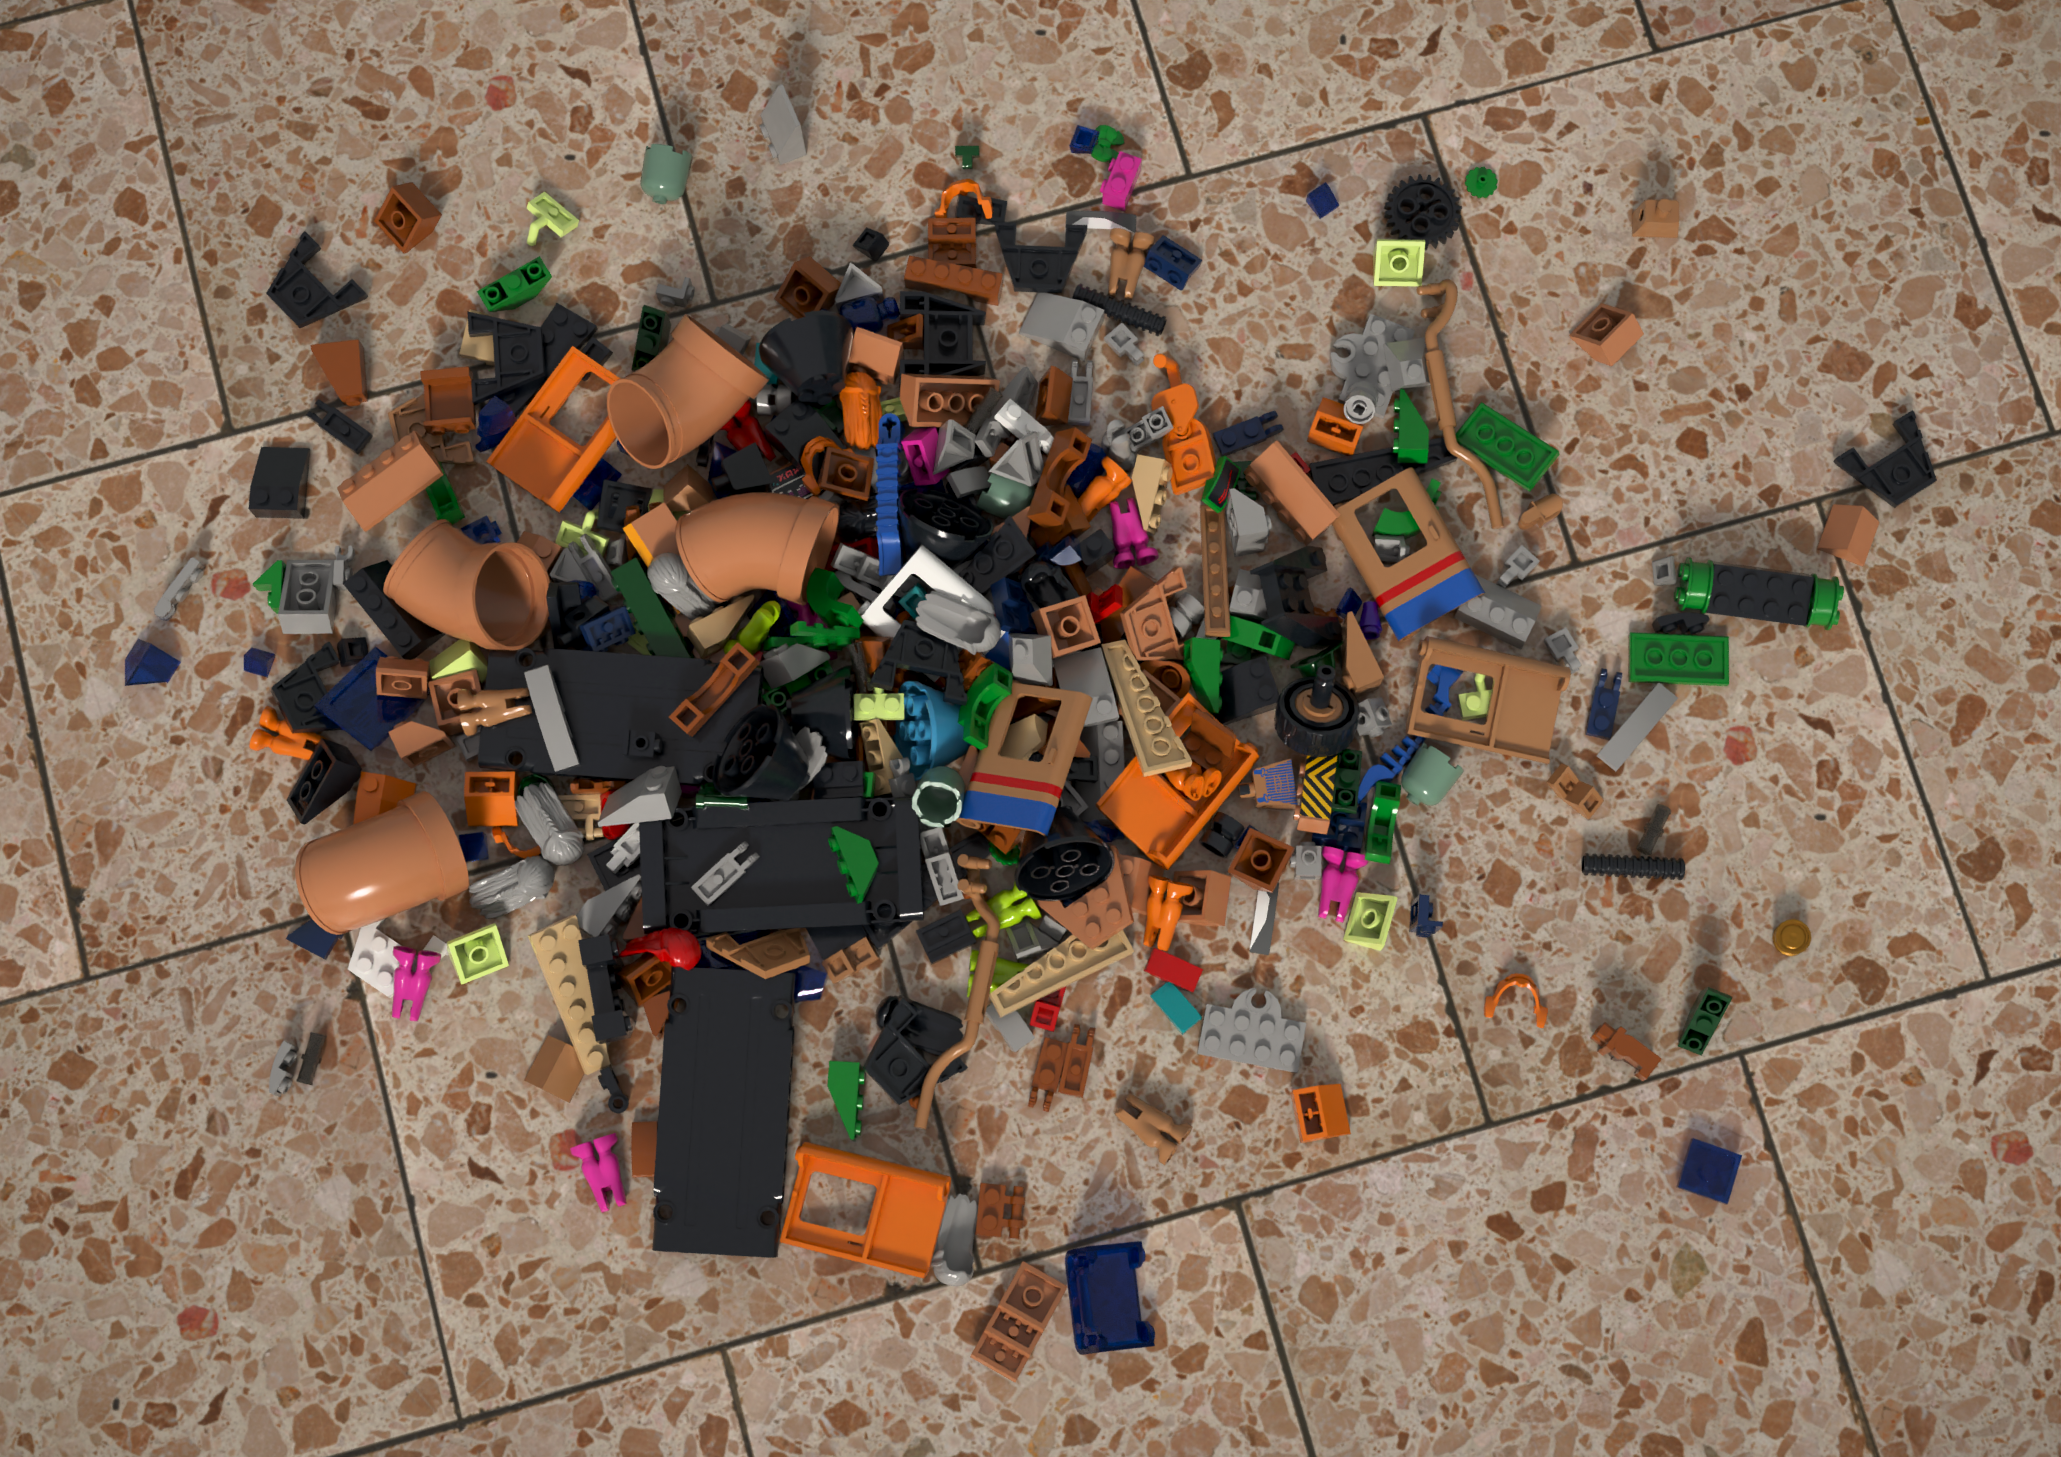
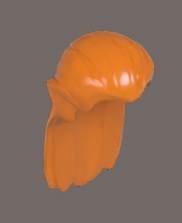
M851 372L846 375V386L839 393L843 406L845 438L851 447L856 445L859 450L864 449L866 451L871 446L876 449L879 439V420L883 416L879 399L881 386H877L869 374Z

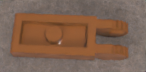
M1074 1024L1071 1043L1069 1042L1058 1093L1083 1098L1093 1053L1092 1044L1096 1028L1090 1027L1087 1033V1044L1084 1046L1076 1044L1081 1028L1079 1024Z
M1045 1037L1031 1085L1033 1088L1028 1107H1034L1037 1101L1038 1090L1041 1089L1048 1091L1047 1097L1044 1100L1043 1111L1049 1112L1054 1093L1056 1094L1068 1043Z

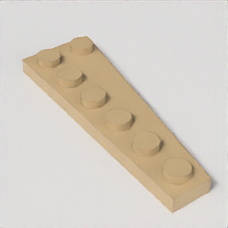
M1126 640L1101 644L1104 661L1143 777L1191 767V757L1179 736H1176L1171 727V721L1161 709V703L1151 691L1149 682L1140 670V666Z
M571 915L528 935V938L584 1074L589 1075L610 1065L606 1043L599 1044L595 1039L592 1016L595 1015L587 969L582 965L578 942L582 938L576 915Z
M1123 930L1093 950L1076 936L1071 935L1036 962L1026 967L1022 972L991 992L989 997L1001 1018L1133 954L1134 950Z

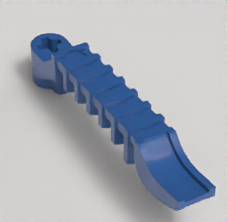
M892 413L885 414L880 418L879 439L876 444V449L878 450V457H876L878 469L876 470L878 475V482H876V487L878 488V495H876V500L878 501V508H876L878 531L876 536L879 548L880 576L896 575L903 567L904 549L900 533L901 524L898 520L900 516L898 507L900 496L898 490L901 489V484L898 482V478L901 477V472L898 469L901 459L898 453L902 452L901 441L905 435V427L898 416Z
M1440 665L1434 666L1427 675V679L1436 686V693L1432 698L1436 704L1433 706L1430 703L1425 708L1427 713L1444 716L1443 713L1447 712L1452 705L1449 702V689L1464 671ZM1413 735L1416 738L1413 741L1408 736H1405L1401 743L1408 750L1405 752L1398 745H1395L1391 750L1400 759L1398 763L1384 752L1379 759L1391 770L1380 764L1372 766L1366 772L1359 785L1357 804L1361 803L1370 789L1376 785L1377 781L1390 783L1396 774L1399 775L1403 770V766L1412 758L1411 755L1418 751L1419 745L1423 744L1427 738Z

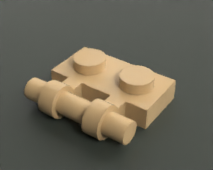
M601 794L558 795L573 821H585V828L578 829L586 840L604 837L602 827L595 828L594 826L595 821H598L601 815Z

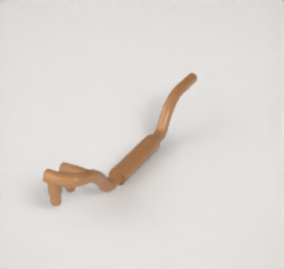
M1450 279L1442 280L1440 283L1418 286L1416 289L1418 295L1443 296L1446 293L1443 304L1421 310L1423 318L1435 319L1425 332L1427 348L1425 359L1439 430L1443 432L1447 450L1469 465L1480 478L1485 491L1491 528H1502L1504 525L1497 489L1490 471L1477 456L1457 443L1454 429L1457 423L1444 355L1438 346L1437 334L1445 327L1455 310L1458 296L1457 286Z
M961 854L957 859V863L967 870L968 880L961 879L957 887L960 891L971 897L978 913L987 922L985 941H981L964 1019L967 1021L964 1037L935 1060L924 1079L914 1127L926 1129L934 1090L941 1073L953 1060L969 1051L975 1044L979 1025L983 1024L1000 946L997 943L1000 921L983 897V893L987 891V886L980 882V869H990L992 861L966 854Z

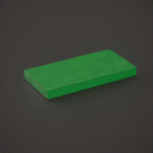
M1482 402L1456 433V440L1460 446L1469 450L1482 462L1529 492L1560 455L1558 450Z
M1630 632L1628 682L1728 686L1729 637Z

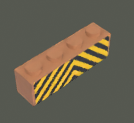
M1301 754V756H1305V763L1300 762L1298 777H1302L1303 780L1302 784L1298 783L1296 798L1300 799V805H1295L1293 820H1298L1297 830L1327 835L1331 817L1337 754L1326 757H1312Z

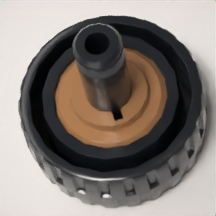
M1329 665L1318 667L1315 677H1304L1289 683L1279 695L1276 705L1274 726L1279 738L1292 750L1307 756L1326 757L1342 752L1352 743L1358 726L1360 709L1357 699L1348 688L1335 681L1336 671Z

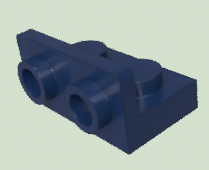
M1163 235L1149 249L1144 267L1182 291L1188 279L1200 267L1203 260Z
M620 606L579 625L587 646L583 647L584 651L607 652L608 646L624 644L629 641V636L636 634L626 606Z
M1419 894L1411 902L1409 932L1416 933L1417 937H1431V934H1435L1443 927V922L1428 920L1433 914V903L1429 902L1430 895Z

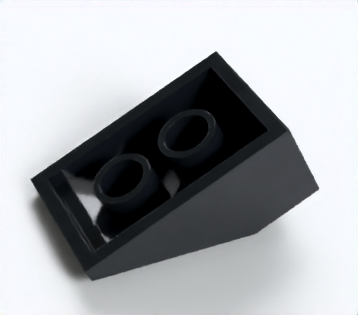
M799 398L765 426L766 440L804 476L806 473L801 463V457L805 446L812 439L819 436L832 439L842 449H847L817 411L807 402L800 401ZM827 447L824 448L823 452L815 453L812 460V470L816 482L818 481Z
M261 447L250 486L248 508L256 518H305L310 448Z
M1265 655L1240 663L1221 672L1222 684L1219 687V696L1222 698V706L1219 713L1214 715L1221 724L1228 725L1276 709L1279 692Z
M321 738L287 798L288 804L301 824H307L349 792L354 783L359 780L362 768L348 747Z

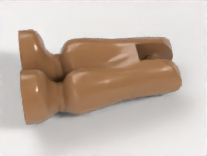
M1121 228L1111 229L1110 239L1116 245V249H1113L1110 257L1108 294L1111 297H1116L1119 280L1127 281L1125 299L1132 300L1139 276L1146 261L1144 251L1154 244V236L1144 232L1135 233L1133 236L1132 252L1128 253L1132 237L1131 233Z
M467 689L459 690L457 702L460 711L465 712L478 707L482 708L479 712L460 714V721L465 735H475L478 725L490 727L507 720L531 714V705L517 707L515 705V699L530 696L529 689L481 690L476 695H472Z
M1129 1094L1125 1100L1134 1109L1138 1110L1139 1114L1134 1118L1120 1107L1114 1114L1148 1147L1158 1148V1160L1165 1166L1176 1152L1178 1146L1162 1136V1133L1165 1132L1177 1144L1181 1145L1191 1132L1193 1126L1189 1123L1175 1124L1169 1114Z

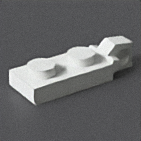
M1009 399L995 415V419L1019 439L1032 431H1036L1040 449L1048 455L1054 437L1044 426L1013 400Z
M634 823L615 843L614 849L611 851L614 856L606 866L614 874L624 865L628 868L640 857L639 823Z

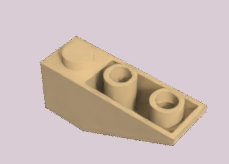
M1137 454L1132 482L1143 529L1155 535L1156 529L1159 528L1161 523V507L1167 499L1166 487L1172 478V464L1165 459Z
M753 594L747 597L740 596L731 605L725 608L720 606L713 610L711 615L704 618L698 617L690 623L687 637L701 659L724 648L751 609L755 597Z
M879 718L860 723L869 772L876 774L874 797L892 794L889 779L894 778L889 761L903 757Z

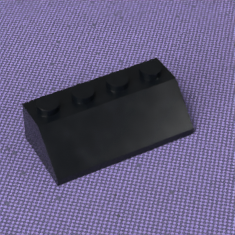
M388 560L360 569L343 582V585L403 659H415L445 635V633L428 626L396 604L395 600L384 594V582L392 567Z

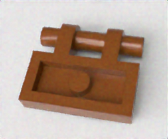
M981 1183L976 1235L1001 1237L1002 1227L1010 1228L1009 1238L1019 1239L1020 1229H1023L1021 1213L1022 1206L1025 1205V1197H1023L1024 1187L1014 1186L1013 1196H1005L1006 1185ZM1004 1204L1012 1205L1011 1219H1003Z

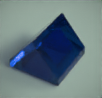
M251 648L244 654V671L268 678L276 655Z

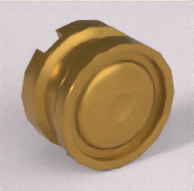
M1796 919L1786 920L1774 930L1772 936L1773 944L1781 954L1796 956L1805 951L1810 945L1811 932L1802 921Z

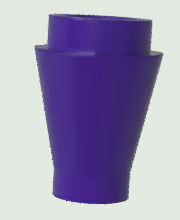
M1373 601L1363 603L1359 622L1360 629L1367 640L1379 638L1382 632L1377 603Z

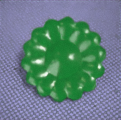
M1476 167L1474 170H1470L1465 178V186H1467V191L1471 192L1472 196L1487 198L1489 195H1493L1494 190L1497 189L1496 184L1498 180L1496 179V174L1492 173L1491 169Z
M990 841L989 851L997 862L1010 866L1018 862L1020 854L1018 844L1005 854Z

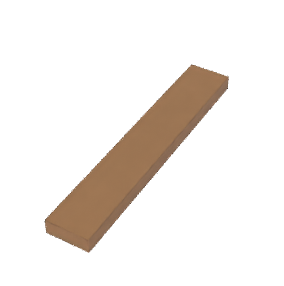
M1200 505L1205 637H1230L1225 508L1217 513L1208 505Z

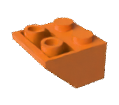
M1323 397L1309 431L1307 442L1346 456L1353 455L1365 423L1356 424L1349 421L1344 414V404Z
M465 772L464 800L469 827L519 826V814L514 804L517 800L518 787L520 785V777L516 772Z
M1341 1084L1318 1085L1292 1090L1290 1094L1300 1143L1351 1134Z

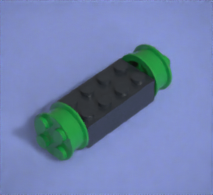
M1687 557L1684 563L1680 562L1678 577H1681L1680 586L1675 588L1674 601L1677 602L1680 611H1684L1685 608L1699 609L1701 614L1706 612L1802 625L1807 628L1811 624L1824 626L1825 630H1830L1833 625H1837L1839 622L1840 612L1837 609L1839 601L1843 598L1844 586H1839V579L1836 576H1833L1831 579L1818 578L1817 574L1814 573L1809 575L1714 562L1712 560H1708L1707 563L1693 562L1691 557Z

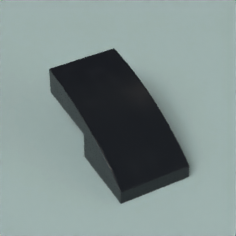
M959 195L955 218H976V224L985 225L1005 222L1007 201L991 198L993 215L992 218L986 219L982 205L978 204L977 198Z

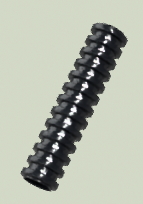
M1083 284L1077 285L1072 299L1081 300L1103 309L1104 314H1107L1108 318L1112 316L1116 321L1120 319L1121 323L1128 322L1129 326L1133 324L1137 329L1141 327L1142 331L1149 330L1150 334L1154 332L1157 337L1164 330L1167 321L1166 316L1159 317L1158 313L1154 315L1150 310L1146 312L1145 308L1139 309L1137 305L1133 307L1130 302L1126 304L1124 300L1118 301L1117 297L1111 298L1109 294L1105 296L1104 292L1097 293L1096 289L1090 290L1088 286L1084 288Z
M1585 853L1582 857V873L1584 876L1591 873L1592 876H1596V874L1604 876V874H1607L1608 877H1611L1614 874L1615 877L1622 875L1624 878L1630 875L1631 878H1635V876L1643 878V876H1646L1647 879H1650L1653 876L1654 879L1661 877L1663 880H1666L1669 877L1670 880L1675 878L1682 880L1685 876V861L1683 858L1676 860L1674 857L1668 860L1667 857L1662 859L1655 857L1652 859L1651 856H1648L1645 859L1644 856L1636 858L1635 855L1629 858L1628 855L1623 857L1616 855L1613 857L1612 854H1608L1605 857L1604 854L1597 856V854L1593 853L1592 856H1589L1588 853Z

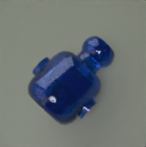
M866 296L845 303L839 309V314L850 321L854 334L857 327L878 333L883 329L884 319H896L900 315L894 297H887L877 304L873 297Z

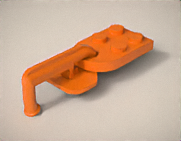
M1160 353L1154 356L1153 363L1158 368H1166L1171 388L1157 393L1152 399L1151 407L1152 411L1163 406L1174 427L1163 436L1162 445L1166 461L1172 464L1173 473L1170 481L1173 494L1180 495L1205 486L1206 480L1213 478L1217 463L1208 428L1201 421L1193 418L1199 407L1194 387L1186 383L1182 384L1178 363Z

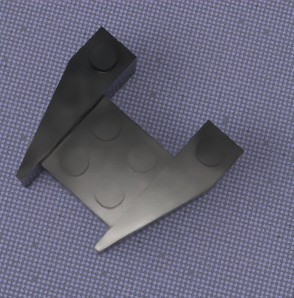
M900 291V320L917 314L923 315L924 360L900 359L899 392L901 374L980 376L985 374L986 361L973 360V325H985V311L927 292Z
M1306 546L1250 570L1251 574L1260 576L1269 618L1261 621L1262 625L1305 649L1321 650L1339 641H1343L1342 627L1338 617L1314 615V605L1311 601L1307 579L1327 571L1326 556L1321 547Z
M609 934L578 940L582 965L587 969L595 1014L592 1016L596 1042L604 1044L631 1038L636 1023L626 1013L624 1000L620 999L618 995L621 984L617 973L622 970L624 963L621 957H619L620 952L617 940H613Z

